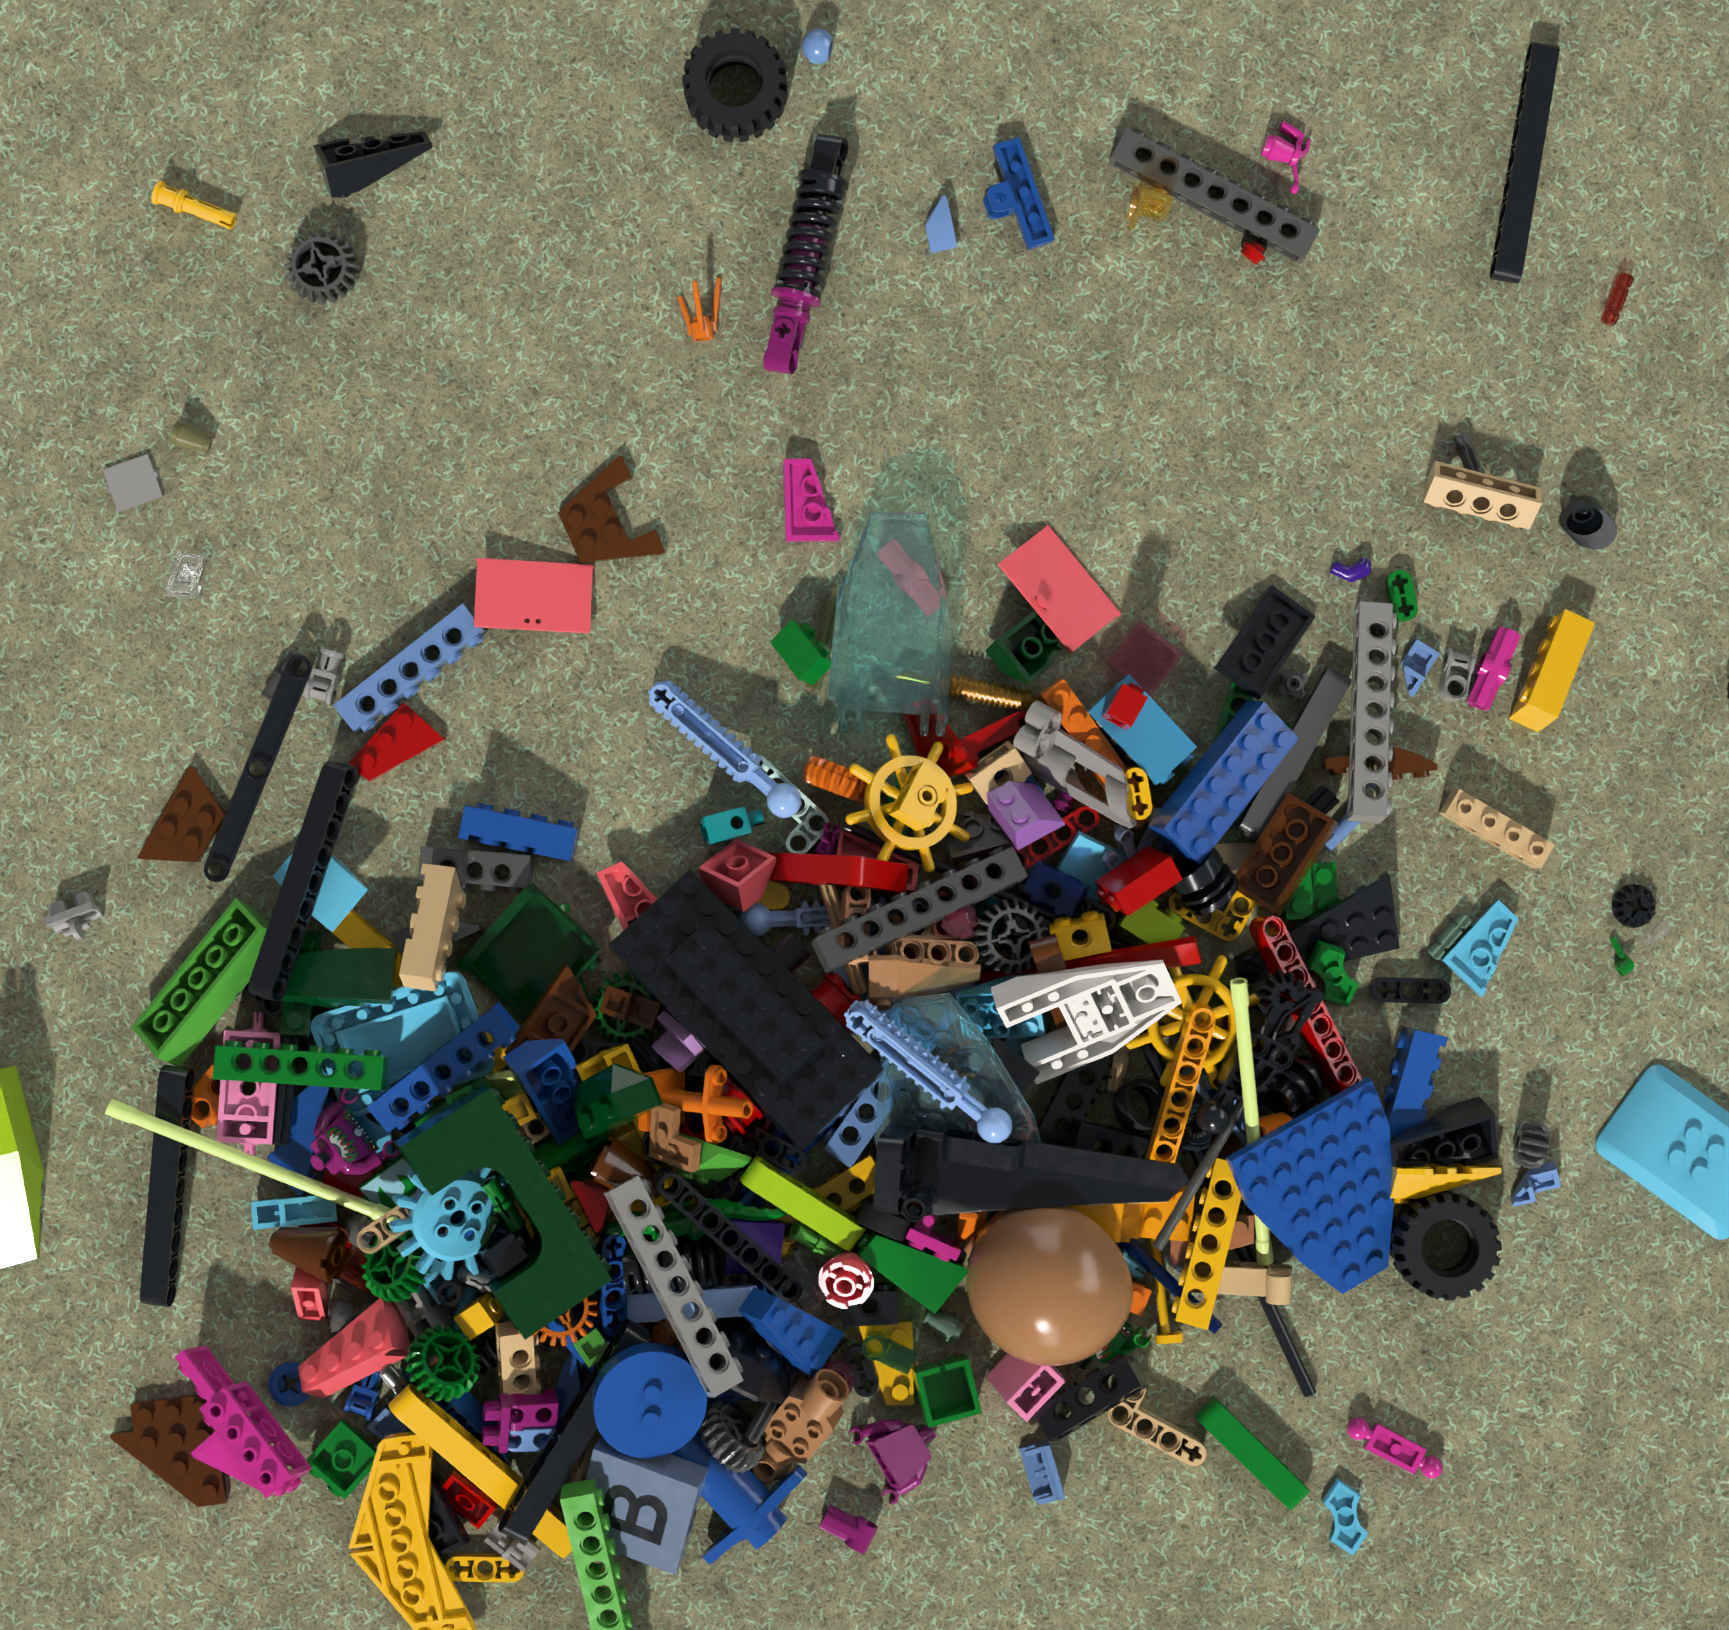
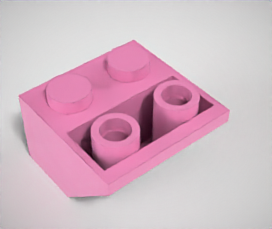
M1008 1353L985 1376L1003 1399L1026 1422L1065 1383L1063 1375L1054 1366L1028 1363Z

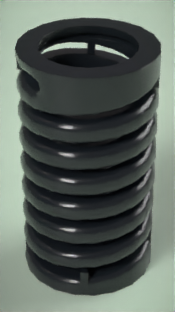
M708 1238L706 1241H701V1239L694 1241V1270L692 1242L689 1239L683 1242V1255L691 1267V1270L688 1272L692 1280H696L702 1289H708L710 1286L716 1289L719 1288L720 1257L718 1244L711 1238ZM677 1240L678 1244L675 1247L681 1256L682 1246L681 1242ZM626 1244V1249L623 1250V1276L627 1294L632 1295L636 1291L639 1294H644L647 1290L650 1293H654L643 1269L641 1273L640 1263L630 1244ZM662 1251V1261L660 1252L657 1255V1263L660 1267H662L663 1263V1267L668 1264L669 1257L667 1253ZM703 1256H706V1265L704 1263ZM675 1276L670 1281V1288L673 1292H676L679 1288L681 1289V1280Z

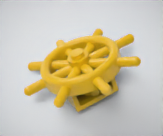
M889 734L886 737V743L891 756L890 761L881 765L874 773L855 763L850 766V772L867 783L864 794L865 810L848 814L845 820L849 825L864 821L869 822L876 835L884 841L877 857L878 860L888 861L894 848L908 851L919 850L924 870L930 873L934 871L935 865L929 846L939 842L947 833L962 842L970 840V834L955 825L954 820L957 811L956 796L970 793L974 787L971 782L953 786L950 781L951 779L936 764L943 751V744L941 742L933 744L927 758L914 755L902 756L896 736ZM906 769H911L909 774L907 775ZM894 771L900 790L885 781ZM880 792L894 799L895 802L880 805ZM939 803H941L940 815L935 812ZM891 815L896 818L892 827L887 823L884 816ZM932 824L936 825L930 833L925 835L924 828L930 827ZM905 825L912 828L914 837L901 834Z
M1224 955L1217 957L1209 976L1182 974L1180 967L1169 968L1172 976L1171 979L1182 1003L1159 1019V1021L1163 1022L1162 1027H1159L1158 1021H1156L1146 1029L1147 1032L1137 1035L1125 1044L1128 1049H1134L1151 1042L1155 1050L1168 1061L1160 1078V1084L1163 1087H1166L1179 1043L1178 1040L1173 1051L1167 1046L1163 1038L1181 1032L1190 1006L1196 1002L1208 1004L1213 992H1215L1224 1004L1211 1008L1215 1015L1216 1023L1210 1044L1214 1037L1222 1040V1042L1211 1052L1208 1047L1203 1068H1205L1211 1087L1218 1090L1212 1083L1218 1073L1215 1064L1227 1056L1237 1038L1231 991L1219 981L1227 964V958ZM1187 986H1203L1197 1001L1191 999ZM1255 993L1249 995L1248 1007L1258 1004L1261 998H1258ZM1199 1012L1196 1014L1194 1021L1198 1023L1205 1022L1209 1014L1207 1012ZM1228 1015L1227 1031L1219 1027L1223 1016ZM1193 1038L1188 1041L1187 1047L1191 1041L1195 1043L1198 1048L1201 1044V1040L1198 1038ZM1191 1065L1182 1066L1184 1068L1193 1069V1066Z

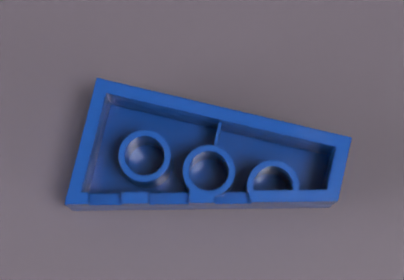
M1404 1026L1402 1032H1398L1395 1040V1047L1398 1048L1396 1059L1393 1058L1389 1067V1074L1392 1075L1390 1085H1386L1383 1094V1101H1386L1384 1112L1390 1125V1136L1392 1138H1396L1424 1122L1427 1107L1423 1105V1102L1428 1100L1432 1094L1434 1085L1431 1075L1436 1070H1439L1442 1060L1439 1058V1047H1446L1448 1037Z

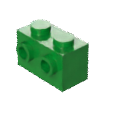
M792 619L770 643L800 681L814 685L835 662L829 655L831 650L822 641H818L814 636L816 634L814 628L807 622L802 624Z

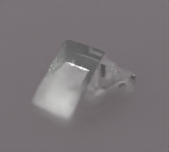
M178 553L164 592L165 596L189 599L203 598L200 582L207 565L205 555Z

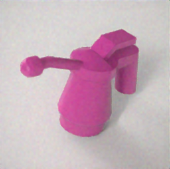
M1282 120L1279 131L1294 139V145L1278 135L1272 136L1268 134L1262 145L1260 155L1264 156L1267 160L1285 162L1292 166L1294 184L1291 185L1290 191L1296 194L1299 190L1297 163L1308 152L1311 139L1306 141L1304 150L1301 152L1305 133Z

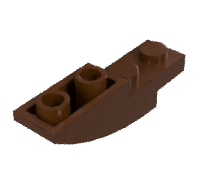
M1350 745L1347 746L1348 756L1321 759L1322 770H1330V775L1347 773L1346 768H1349ZM1393 747L1392 760L1388 762V772L1392 773V780L1403 779L1402 774L1413 773V778L1429 777V771L1438 770L1437 764L1429 759L1397 747ZM1366 760L1367 768L1374 771V765L1376 764L1371 760Z

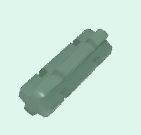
M1459 913L1453 919L1454 923L1449 924L1436 939L1437 943H1433L1427 949L1428 954L1435 960H1440L1446 953L1445 950H1449L1463 934L1462 930H1466L1472 923V920L1464 913Z

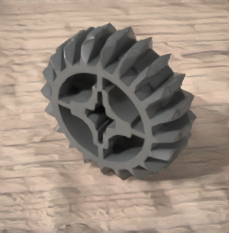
M319 229L317 237H315L312 231H308L309 239L307 240L302 236H298L301 244L299 246L291 244L290 247L295 252L294 254H286V258L291 262L284 264V268L289 271L286 279L292 282L290 286L292 290H299L298 295L302 299L308 296L310 303H314L318 298L321 305H325L326 297H328L331 303H335L336 294L341 298H345L346 295L342 290L346 287L349 291H352L353 287L349 281H358V277L351 273L359 270L358 264L353 263L358 259V256L355 253H351L353 250L350 243L345 244L346 240L343 236L336 238V234L333 231H330L326 236L325 232ZM320 248L334 249L340 253V256H324ZM311 252L310 261L302 265L306 256ZM320 259H321V260L323 261V263L325 264V265L323 266V269H324V270H323V274H324V276H323L322 273L319 271V269H320V264H321ZM340 269H341V272H340L339 276H338L337 279L333 282V281H332V276H333V274H334L337 270H340ZM304 278H319L323 283V287L308 285L305 283Z
M1006 899L1000 901V907L996 903H992L990 905L992 913L988 910H983L982 912L986 921L982 919L976 921L978 925L982 926V930H974L973 932L974 935H981V940L974 942L976 946H983V949L979 951V956L982 957L988 954L984 963L991 965L995 961L994 970L1000 971L1003 967L1005 974H1010L1012 967L1015 973H1021L1022 966L1025 969H1031L1030 960L1035 961L1030 945L1021 956L1019 952H1021V944L1024 939L1030 937V941L1043 938L1041 937V932L1048 931L1047 927H1039V924L1044 920L1043 916L1034 918L1037 909L1031 908L1028 910V902H1022L1019 906L1017 899H1012L1010 905ZM1011 913L1020 916L1029 928L1020 929L1016 925L1015 920H1012ZM1002 917L1003 921H1000V931L991 936L994 924ZM1010 932L1022 933L1012 938V940L1000 939L1009 935ZM993 944H1003L1007 953H1010L1011 960L999 955Z
M718 1400L706 1408L705 1417L698 1433L701 1435L700 1440L706 1445L705 1449L712 1453V1457H715L719 1464H724L726 1469H732L736 1473H744L756 1466L765 1452L762 1446L764 1442L761 1438L756 1444H751L743 1438L751 1421L734 1404L730 1405L727 1401L721 1402Z

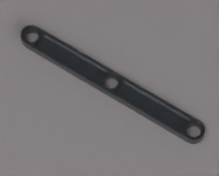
M302 654L292 655L284 666L204 863V874L212 882L223 881L230 872L311 673V662ZM296 659L304 660L307 665L306 671L299 675L293 673L290 668L291 663ZM257 760L263 762L266 766L264 773L258 776L253 775L249 771L250 764ZM211 863H222L225 868L223 874L220 876L211 875L208 872V867Z

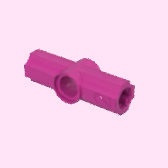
M1501 626L1497 627L1487 652L1482 655L1478 663L1480 665L1476 667L1475 674L1477 676L1465 701L1469 705L1489 711L1499 686L1505 682L1512 666L1510 661L1521 638V635L1516 631Z

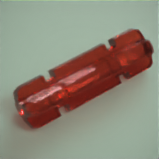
M1624 272L1618 275L1615 282L1617 286L1613 287L1606 305L1607 310L1604 311L1601 318L1602 323L1609 326H1614L1620 316L1619 312L1622 311L1629 293L1628 289L1634 280L1632 275Z

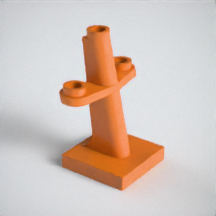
M711 1065L706 1070L703 1093L685 1091V1069L681 1073L673 1067L642 1073V1075L653 1077L662 1102L681 1109L680 1124L685 1123V1111L702 1113L704 1134L708 1143L718 1144L724 1141L727 1136V1128L723 1125L721 1116L747 1119L752 1115L753 1105L749 1102V1099L721 1096L722 1087L727 1081V1072L720 1065ZM651 1111L638 1117V1130L650 1131Z

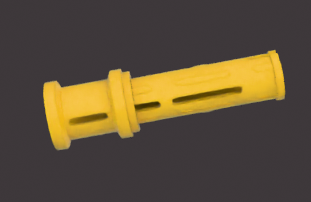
M161 180L156 183L153 189L151 201L155 205H166L173 208L174 212L179 214L183 212L193 214L229 230H232L235 226L237 213L190 196L187 190H177L166 186V183Z

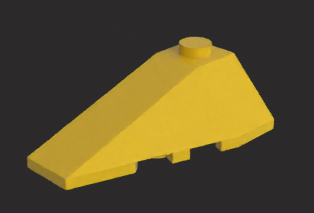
M1439 1163L1426 1164L1424 1167H1394L1392 1165L1390 1198H1393L1394 1203H1409V1199L1423 1198L1500 1174L1501 1167L1495 1164L1463 1166V1164L1452 1163L1449 1166H1440Z

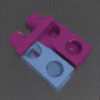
M555 1389L543 1390V1394L531 1395L499 1393V1401L484 1402V1421H497V1426H482V1444L497 1446L499 1453H507V1451H543L557 1426L559 1403Z

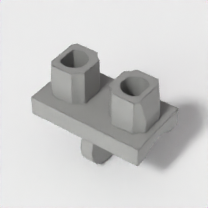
M87 892L76 894L73 897L75 907L68 909L67 903L64 901L49 904L50 916L44 918L45 925L47 927L51 926L57 934L62 932L64 937L73 935L77 941L84 939V930L91 928L90 922L104 917L102 909L95 905L92 896Z
M499 1521L485 1538L484 1542L501 1554L503 1559H507L523 1572L541 1550V1547L531 1539L522 1543L499 1532Z

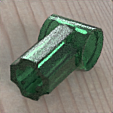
M881 1331L870 1332L865 1337L861 1347L862 1353L867 1359L877 1360L908 1375L918 1354L917 1351L888 1338ZM872 1339L880 1341L882 1350L878 1352L872 1351L868 1346V1341Z

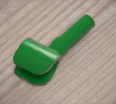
M1613 937L1610 941L1620 959L1614 967L1621 976H1625L1634 969L1635 964L1623 952L1617 937Z

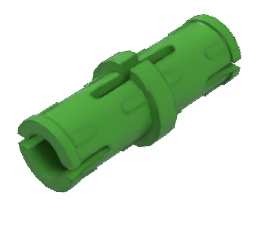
M795 1222L790 1228L789 1237L804 1244L813 1253L818 1252L828 1259H832L843 1251L840 1246L806 1227L801 1222Z

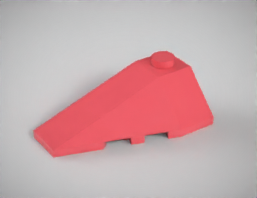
M622 861L597 872V876L622 931L658 899Z

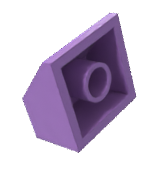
M1009 781L986 793L990 815L1017 850L1065 825L1063 819L1036 784Z

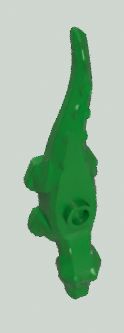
M726 1198L721 1200L706 1199L728 1219L765 1221L779 1218L786 1214L780 1208L756 1209L754 1206L747 1207L741 1202H731ZM692 1201L683 1202V1206L690 1205ZM672 1203L661 1207L665 1217L662 1222L666 1230L670 1229L675 1237L687 1235L689 1239L695 1241L706 1235ZM631 1210L632 1214L637 1217L642 1213V1211ZM712 1212L704 1216L703 1224L709 1223L712 1220ZM618 1220L606 1224L605 1229L608 1235L625 1236ZM647 1226L644 1229L643 1234L652 1235L654 1240L656 1236L655 1229L652 1226Z

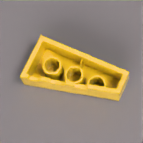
M1564 609L1557 616H1552L1546 628L1549 632L1546 639L1544 638L1537 650L1538 656L1529 670L1527 680L1508 719L1539 732L1559 717L1595 622L1567 609Z

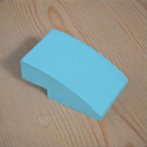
M292 854L272 876L281 886ZM333 854L312 912V916L332 932L368 891L367 887L341 860L334 857Z

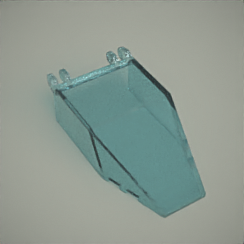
M871 512L858 541V548L853 560H850L847 567L848 572L837 591L828 698L838 710L840 733L847 732L848 712L856 713L855 730L857 734L863 733L864 713L921 715V736H927L929 731L928 715H937L936 733L937 736H943L947 726L954 635L947 592L926 513Z

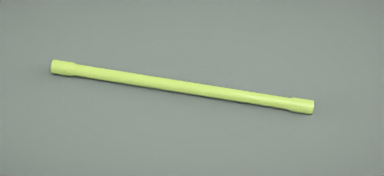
M1235 978L1230 980V988L1235 1014L1247 1145L1261 1138L1248 1010V984L1245 978ZM1254 1214L1257 1263L1260 1265H1270L1274 1262L1270 1230Z
M111 1099L105 1114L146 1128L367 1215L373 1220L378 1219L392 1209L164 1121L118 1100ZM390 1217L386 1221V1225H389L390 1221L399 1219V1217Z

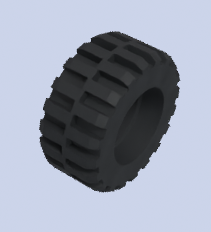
M731 28V33L724 34L723 29L715 31L716 37L712 39L708 35L701 40L702 46L700 48L695 46L690 52L691 60L687 59L685 62V74L682 75V84L688 110L692 118L696 119L697 125L702 130L708 129L709 135L715 138L722 135L724 141L732 142L733 137H739L740 142L748 141L747 136L754 134L755 138L763 135L762 130L764 128L772 129L775 126L776 117L781 118L784 112L783 105L787 103L788 97L784 62L780 60L779 52L775 46L770 47L769 40L763 36L757 39L754 31L746 30L745 34L740 33L739 28ZM743 65L751 68L759 75L761 90L751 102L742 106L732 107L721 104L712 97L710 82L718 71L727 66Z
M1448 1190L1423 1198L1412 1199L1413 1203L1410 1205L1404 1204L1400 1208L1403 1212L1399 1218L1395 1216L1392 1221L1395 1228L1394 1232L1391 1231L1392 1247H1390L1389 1253L1394 1258L1395 1262L1393 1265L1406 1282L1431 1298L1439 1300L1441 1297L1447 1301H1452L1456 1299V1296H1460L1463 1299L1470 1297V1291L1473 1289L1479 1292L1485 1287L1482 1282L1486 1278L1491 1281L1495 1275L1491 1272L1493 1265L1499 1266L1501 1258L1496 1255L1497 1251L1502 1250V1243L1497 1240V1236L1500 1234L1498 1227L1492 1223L1493 1218L1487 1211L1482 1209L1481 1205L1459 1193L1456 1194ZM1446 1219L1454 1220L1460 1223L1467 1232V1251L1463 1259L1454 1267L1446 1270L1434 1269L1423 1260L1421 1253L1422 1239L1426 1231L1433 1224Z

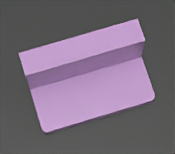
M664 1010L657 1017V1020L667 1032L652 1045V1048L675 1070L681 1073L705 1050L687 1029Z

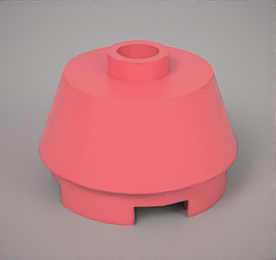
M853 1252L837 1254L823 1265L819 1273V1285L822 1292L827 1296V1302L838 1308L848 1309V1305L862 1304L873 1290L874 1280L867 1262Z

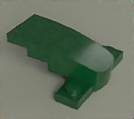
M306 931L287 990L281 999L283 1002L280 1027L281 1038L309 1039L313 1006L339 1008V1005L365 1007L366 1003L392 1004L397 961L396 948H351L320 951L321 932Z

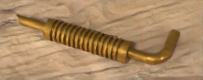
M903 671L893 678L894 680L934 687V695L942 696L943 693L945 694L944 697L950 695V698L955 696V699L961 697L960 700L966 698V701L971 699V702L977 700V703L982 701V704L985 705V702H987L989 706L993 703L994 707L998 704L999 708L1003 705L1004 709L1008 706L1009 710H1012L1013 707L1014 711L1019 709V711L1027 712L1033 702L1037 700L1042 702L1039 697L1032 696V689L1029 688L1022 690V687H1018L1016 689V686L1011 688L1009 684L1005 687L1006 684L1004 683L1000 686L999 682L995 685L994 681L990 684L989 680L985 683L984 679H981L980 682L979 678L973 680V677L968 679V676L962 678L963 675L957 677V674L952 676V673L946 675L947 672L938 671L937 677Z

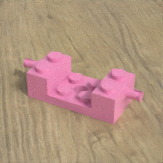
M253 1012V1028L244 1031L224 1030L223 1046L225 1040L241 1041L242 1047L252 1048L253 1042L270 1043V1049L280 1050L283 1043L280 1032H271L264 1029L265 1015L262 1012ZM244 1054L240 1059V1065L243 1069H247L251 1065V1057L248 1054ZM275 1055L271 1056L268 1060V1067L271 1071H275L279 1067V1059ZM220 1080L216 1141L240 1143L244 1145V1152L255 1156V1145L274 1144L273 1135L278 1084L255 1082L256 1091L252 1095H247L242 1089L244 1081Z

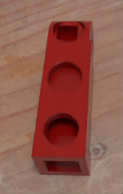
M1015 712L960 739V742L974 761L978 762L980 760L976 753L1017 734L1020 728L1026 724L1025 716L1027 712Z

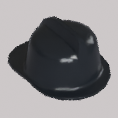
M1572 494L1570 496L1569 502L1559 516V524L1562 529L1578 545L1585 548L1601 549L1611 544L1617 535V525L1601 507L1598 500L1586 495L1577 497L1575 494Z

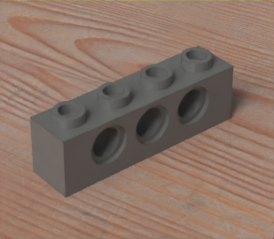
M425 846L420 848L418 879L425 880L424 875L421 874L422 863L443 866L447 860H451L455 864L461 888L469 889L470 884H480V890L496 891L497 886H507V892L521 893L525 887L532 884L534 855ZM475 862L481 864L483 869L482 874L478 878L473 877L470 873V867ZM503 864L507 865L510 869V875L506 880H501L497 875L498 867Z

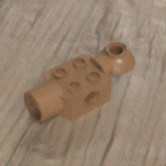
M821 1369L811 1380L799 1378L789 1390L784 1403L778 1405L763 1432L766 1440L763 1441L764 1444L762 1446L765 1452L759 1460L760 1462L752 1467L754 1475L760 1481L772 1482L781 1480L792 1470L793 1461L806 1464L832 1433L844 1412L841 1405L849 1396V1387L842 1376L833 1370Z

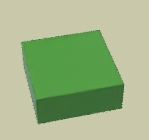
M596 1327L573 1345L589 1368L599 1361L608 1343Z

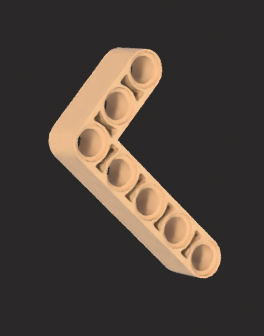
M847 886L841 896V921L855 914L857 918L867 914L865 910L871 906L870 889ZM850 890H858L862 895V900H853L850 896ZM864 924L863 931L868 936H870V924ZM840 936V946L848 948L849 944H851L850 939L846 936ZM901 938L884 946L888 951V955L905 956L904 947L912 948L915 952V959H908L906 957V961L916 963L920 962L922 958L931 959V962L936 965H942L948 961L975 964L979 957L976 945L967 941ZM931 949H938L942 953V961H937L931 956ZM875 950L848 964L869 966V955L878 954ZM959 950L968 953L969 962L960 960L958 956Z

